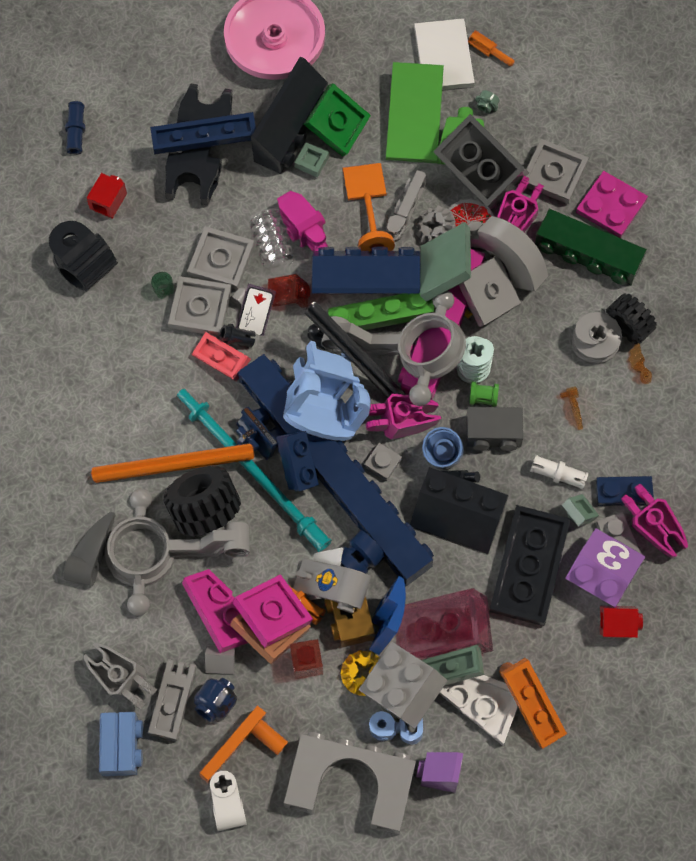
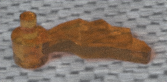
M635 344L634 348L630 350L631 356L628 361L631 363V368L640 373V381L643 384H649L652 381V373L644 366L645 358L641 353L640 344Z
M577 387L566 388V392L560 393V397H568L577 428L581 430L583 429L578 402L575 399L579 397Z

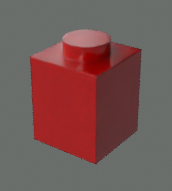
M101 173L87 196L89 209L113 219L127 195L125 183L115 175L108 176Z
M600 605V635L603 637L638 638V631L643 629V615L638 613V608L635 606L613 607Z

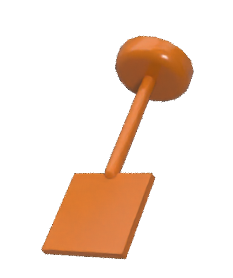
M381 163L344 167L343 173L348 201L365 199L370 232L359 239L358 247L361 248V251H372L373 247H387L388 251H393L395 243L392 235L385 231H377L371 201L372 197L387 196Z

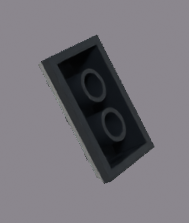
M429 467L410 525L417 530L489 554L507 504L508 495Z

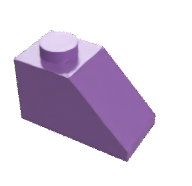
M427 752L426 760H419L416 776L422 778L421 786L455 793L463 753Z

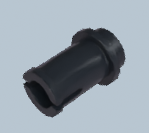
M230 323L222 326L219 337L227 345L234 343L251 348L255 343V339L251 338V336L255 337L256 333L252 330L236 328Z

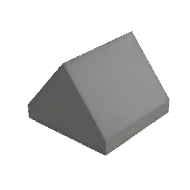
M207 645L205 673L234 675L236 648L220 653L216 645Z

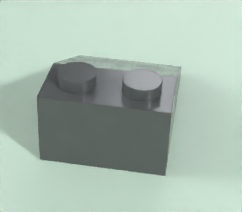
M471 114L433 151L491 210L504 199L506 192L513 190L521 182L523 176L529 174Z

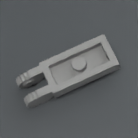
M419 170L416 171L413 179L409 178L404 189L406 195L403 200H398L394 210L396 215L391 216L388 220L386 229L392 235L394 242L402 237L401 235H403L426 186V174Z

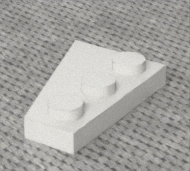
M482 675L448 684L442 688L439 694L501 745H504L518 707L506 683Z

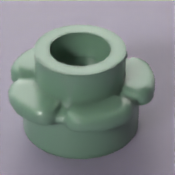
M483 90L479 96L475 97L479 110L488 114L491 110L497 111L500 100L494 93Z

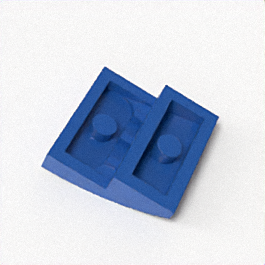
M398 576L382 597L371 619L372 623L380 628L369 650L378 655L397 634L403 618L406 592L404 579Z

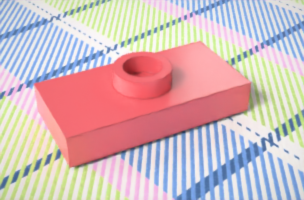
M205 332L192 353L197 359L236 382L239 379L238 371L247 366L251 360L248 356Z

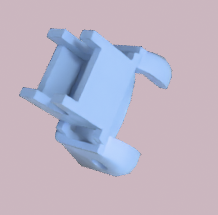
M310 341L306 346V365L302 357H299L293 365L295 380L287 390L283 417L290 425L301 431H306L308 434L330 440H350L369 415L371 408L370 395L364 389V385L359 384V378L353 376L351 361L343 352L341 355L319 350L316 348V342ZM352 383L353 394L344 403L340 397Z

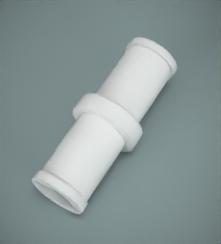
M535 455L530 472L552 478L553 482L559 483L561 481L579 487L582 490L588 477V472L565 466V462L560 461L556 463L538 455Z

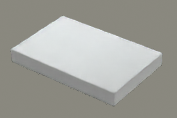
M464 18L414 23L419 63L444 65L442 90L474 87L475 82Z

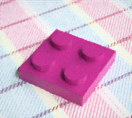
M603 171L576 209V213L621 238L647 201L648 196Z
M281 574L236 596L232 602L264 648L310 625L313 620Z

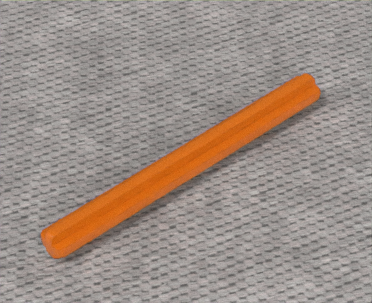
M243 444L97 466L92 468L91 476L95 483L252 460L254 459V448L252 444Z

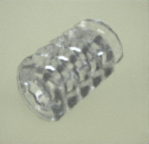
M278 209L264 210L256 214L250 221V228L253 230V237L256 240V247L259 249V256L262 258V265L269 269L289 266L295 260V256L290 254L292 246L287 245L289 237L284 236L286 228L282 227L283 219L279 218L280 211Z

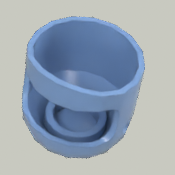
M434 428L427 433L423 440V454L427 461L436 468H452L459 463L463 456V443L458 434L450 428Z

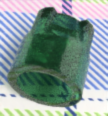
M158 272L152 277V288L158 298L163 299V297L173 294L174 285L170 274ZM161 285H167L165 288H159Z

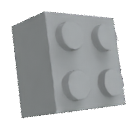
M391 642L359 690L375 703L415 729L448 680L434 668Z

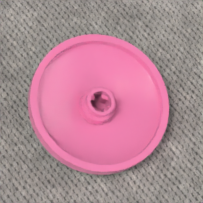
M239 0L230 10L225 21V46L232 61L246 73L262 79H286L299 57L305 58L313 65L320 56L325 43L324 20L319 9L311 0Z

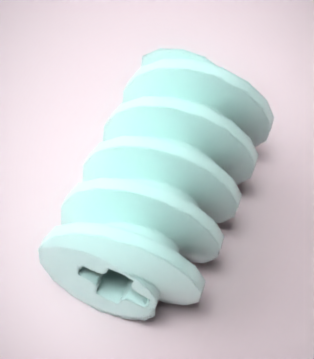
M478 336L466 338L465 352L456 369L461 380L471 384L472 381L480 383L488 377L494 352L492 342Z

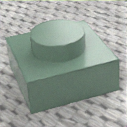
M306 142L294 162L295 168L318 177L329 158V152Z
M583 494L570 497L562 504L567 511L568 517L578 527L591 523L599 516Z

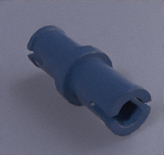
M71 101L68 103V122L65 124V131L67 132L66 151L69 154H81L83 152V133L86 130V126L83 123L85 105L80 101Z

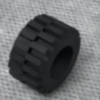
M204 466L186 472L168 486L163 496L164 504L177 530L181 534H189V536L205 535L225 526L239 512V506L241 505L240 497L226 469L219 466Z

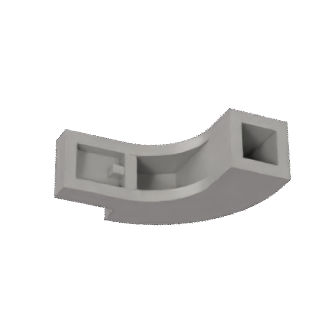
M491 216L485 223L471 221L468 224L470 227V246L488 250L498 256L508 269L513 287L536 291L548 277L547 267L539 249L515 225Z

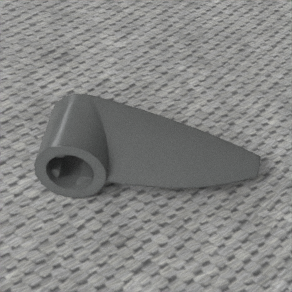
M115 512L107 513L84 535L73 555H70L66 561L63 575L64 580L89 586L94 585L105 552V546L115 520Z

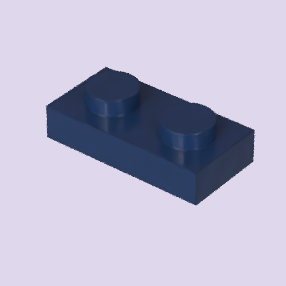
M652 476L597 477V505L625 506L621 500L625 495L631 497L636 505H647L639 497L635 487L641 484L654 498Z

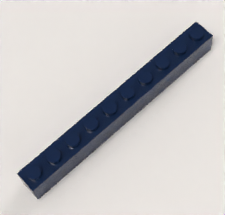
M263 354L238 371L239 382L260 408L267 412L269 419L276 427H279L284 434L301 432V430L286 422L283 417L287 390L293 382L290 379H284L280 374L282 370L274 359L269 360ZM307 433L317 478L359 530L367 533L380 546L385 554L384 560L397 576L404 579L405 586H408L432 568V557L434 555L431 549L425 543H419L415 538L416 532L408 522L403 523L397 516L399 512L391 501L386 502L380 495L382 492L379 486L373 480L369 482L363 475L365 471L356 459L352 461L346 454L348 450L343 442L320 438Z

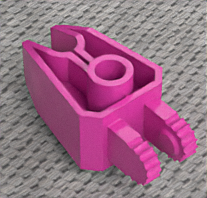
M523 176L516 191L511 190L505 193L497 216L515 225L524 233L538 216L537 200L544 188V185L539 183L535 186L530 198L522 195L529 184V178Z
M289 191L277 198L282 221L287 227L286 231L293 242L300 239V247L303 248L308 245L313 252L318 251L319 247H328L325 242L326 234L323 229V225L326 222L319 210L316 211L301 194Z
M391 394L385 403L371 404L368 416L381 415V419L367 422L366 429L372 432L384 431V435L391 440L414 435L435 426L440 421L441 416L425 414L434 412L439 405L430 399L428 404L416 406L410 401L409 395Z
M641 484L635 487L636 492L648 505L641 511L634 500L628 495L621 498L625 506L634 515L632 527L659 551L671 558L676 557L677 554L667 542V537H673L683 549H686L688 542L684 530L665 499L657 498L654 500Z

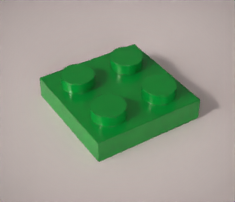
M332 83L327 86L304 125L343 157L349 153L371 115Z

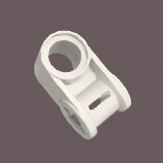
M228 771L215 773L210 780V789L217 830L222 831L247 825L242 799H240L234 775ZM220 779H226L227 783H232V785L227 787L228 792L222 793L220 788H216V786L220 785Z

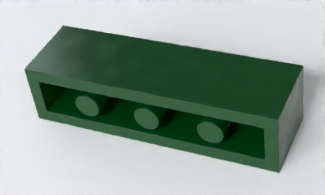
M552 209L548 210L535 239V245L542 252L560 255L564 261L570 264L579 263L586 266L587 270L597 275L605 274L611 277L612 281L620 285H632L647 251L643 247Z

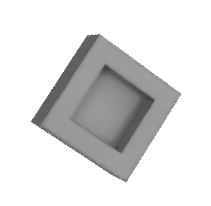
M378 443L364 463V467L388 481L401 462L402 456Z

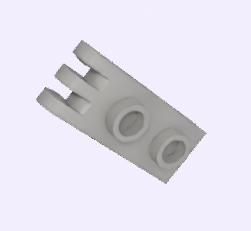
M168 659L149 727V735L178 741L197 665L190 664L188 674H183L186 663L179 661L177 671L173 672L174 660Z

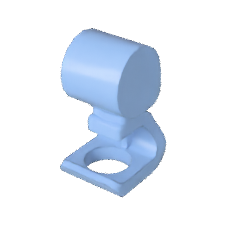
M380 711L373 714L370 718L369 729L371 735L377 740L389 741L396 734L400 733L403 742L415 745L423 737V718L417 725V732H409L404 721L400 719L399 722H396L391 714Z

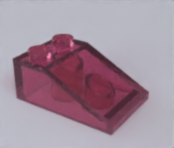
M471 588L405 604L403 618L398 629L399 644L401 648L418 659L423 660L478 645L481 648V654L493 651L487 597L476 589Z

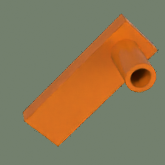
M523 658L515 664L510 662L502 664L499 673L507 684L538 745L544 749L565 736L567 733L530 661Z
M257 705L202 769L199 776L209 783L212 776L223 767L250 734H253L276 755L284 749L288 741L263 721L266 712Z

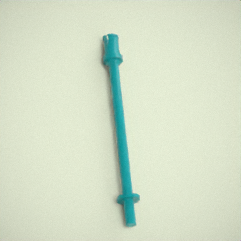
M186 389L178 392L177 397L191 411L189 415L191 422L200 420L224 447L237 445L207 413L210 407L207 402L199 404ZM252 460L239 461L248 473L297 524V533L300 536L304 535L318 552H322L330 545L332 540L316 525L317 521L314 517H305Z

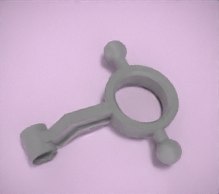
M448 290L433 298V305L436 308L435 313H426L414 318L404 327L401 334L373 335L350 323L345 318L331 317L367 355H400L401 362L407 372L418 378L417 385L413 386L409 392L410 401L416 406H424L429 403L431 399V391L428 388L429 381L442 377L452 371L461 361L466 348V338L462 329L457 323L445 316L446 311L454 304V296ZM436 327L445 328L450 331V343L440 356L424 363H417L411 360V346L421 333ZM323 334L321 345L325 349L333 352H342Z
M137 489L130 496V503L135 509V517L128 518L119 523L112 530L105 546V560L112 575L119 581L133 586V595L127 602L129 612L135 616H141L147 613L150 607V601L144 595L145 586L161 580L171 569L174 558L217 557L223 552L229 557H245L250 554V526L243 522H231L224 526V530H213L212 533L210 532L202 539L173 540L166 528L157 521L146 517V509L152 503L150 492L146 489ZM136 529L150 530L156 533L164 543V552L159 562L152 568L144 571L128 570L120 565L115 558V548L120 538Z

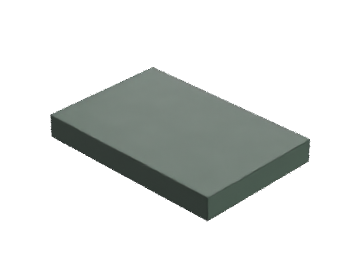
M466 222L421 246L420 296L425 301H429L471 278L470 227Z

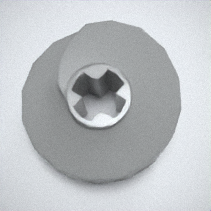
M592 312L582 316L576 323L573 333L572 346L574 352L580 359L588 363L599 364L607 362L619 350L622 340L621 328L615 319L601 312Z

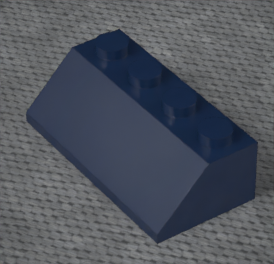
M319 247L318 251L313 252L312 293H420V251H414L415 248L399 247L398 251H388L387 247H373L372 251H361L360 247H346L345 251H334V247Z

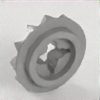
M439 205L434 209L428 208L426 214H420L421 220L416 224L419 231L416 235L418 238H421L423 244L431 241L455 227L454 215L447 208ZM435 222H438L440 225H442L435 227L434 230L429 228V226L435 224Z

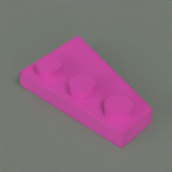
M209 569L184 577L182 585L218 651L223 653L248 643L230 626L232 620L240 614L232 603L235 598L232 596L233 592Z

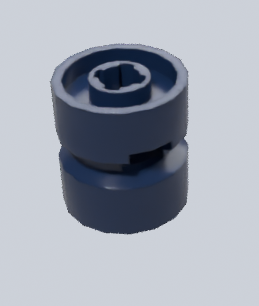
M359 531L349 541V547H342L343 553L340 566L368 574L367 568H374L385 558V554L367 533ZM353 554L357 557L360 563L352 556Z

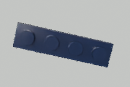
M250 112L150 127L154 155L251 141V136L256 130L254 113Z

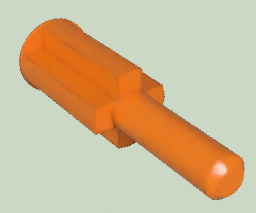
M476 30L470 35L468 44L488 57L492 54L508 66H513L515 61L498 50L496 43Z

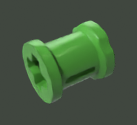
M472 381L469 405L473 406L475 403L497 407L499 384L486 386L477 385L476 382Z

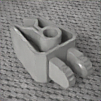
M94 643L93 646L103 654V661L105 663H97L85 654L83 657L88 669L109 695L118 700H130L134 705L142 709L145 703L139 696L134 694V691L139 685L142 686L143 690L152 695L157 690L145 680L146 669L110 647Z

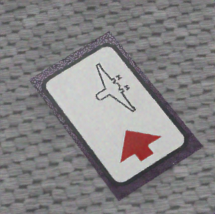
M248 283L236 328L252 330L257 335L264 336L276 291Z

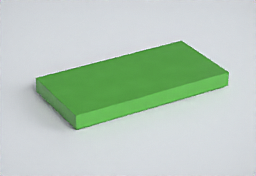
M393 62L386 160L437 163L438 156L433 151L438 147L444 65Z

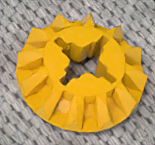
M362 650L349 654L341 667V679L344 686L355 695L366 696L359 690L366 678L362 676L355 679L359 673L356 663L362 668L373 665L369 670L370 674L381 657L372 651Z

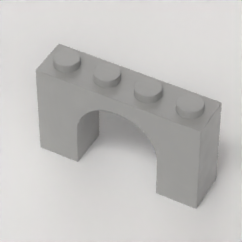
M309 732L308 736L301 734L284 800L285 808L314 814L320 785L324 776L332 768L340 764H357L366 768L373 775L378 787L371 828L400 835L416 761L410 760L411 756L404 753L394 752L393 756L384 754L382 749L367 745L365 749L354 747L353 742L345 739H337L336 742L325 740V736L319 733Z

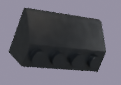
M299 57L251 136L254 162L279 174L283 172L285 167L290 168L294 161L295 154L293 153L296 148H301L304 145L308 130L304 124L328 86V82L303 57Z

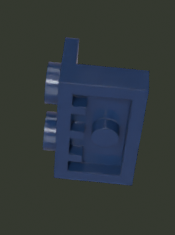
M306 431L276 436L288 489H295L297 492L319 485Z

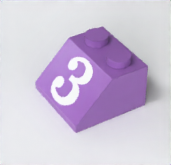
M595 528L565 579L616 607L646 556Z

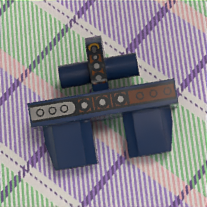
M246 407L241 411L242 417L236 424L239 427L236 432L241 436L237 441V445L252 444L254 451L258 450L265 460H268L273 456L278 447L276 436L282 435L284 432L279 427H275L270 431L265 427L268 424L269 416L263 408L252 411L249 407Z

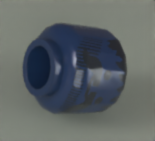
M220 678V680L208 679L194 697L195 711L209 722L224 720L237 702V696L233 691L235 689L234 685L225 678Z

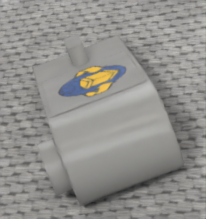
M303 558L300 569L296 572L297 578L293 589L298 592L302 591L307 595L335 601L338 603V609L354 613L355 609L361 610L371 576L354 569Z

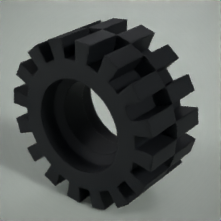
M624 293L607 308L606 313L617 321L623 337H627L629 342L640 344L656 329L657 322L654 321L655 317L650 315L651 311L649 308L646 309L644 307L645 304L643 302L639 303L638 298H632L631 294L626 295Z

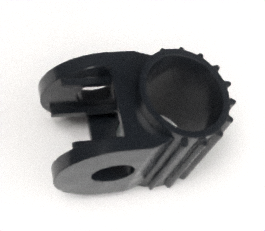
M62 222L50 233L49 246L54 254V260L59 273L70 284L80 290L87 291L118 263L112 250L98 233L94 234L80 222Z

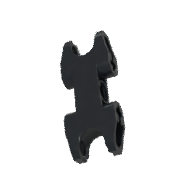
M191 83L180 103L177 123L232 115V89H224L220 99L214 104H204L198 100V84ZM211 147L184 150L182 153L170 152L165 166L166 199L174 200L176 190L180 185L185 182H194L200 185L201 205L208 206L219 182L222 159L211 157Z

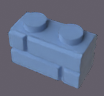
M135 712L100 714L99 773L102 776L137 775V767H142L143 753L142 749H137V738L143 737V722L138 720Z

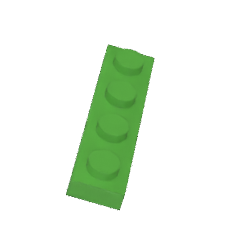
M404 293L328 308V314L330 317L338 316L345 318L363 330L410 322L420 315L435 313L436 308L433 305V298L425 301L420 296V293Z

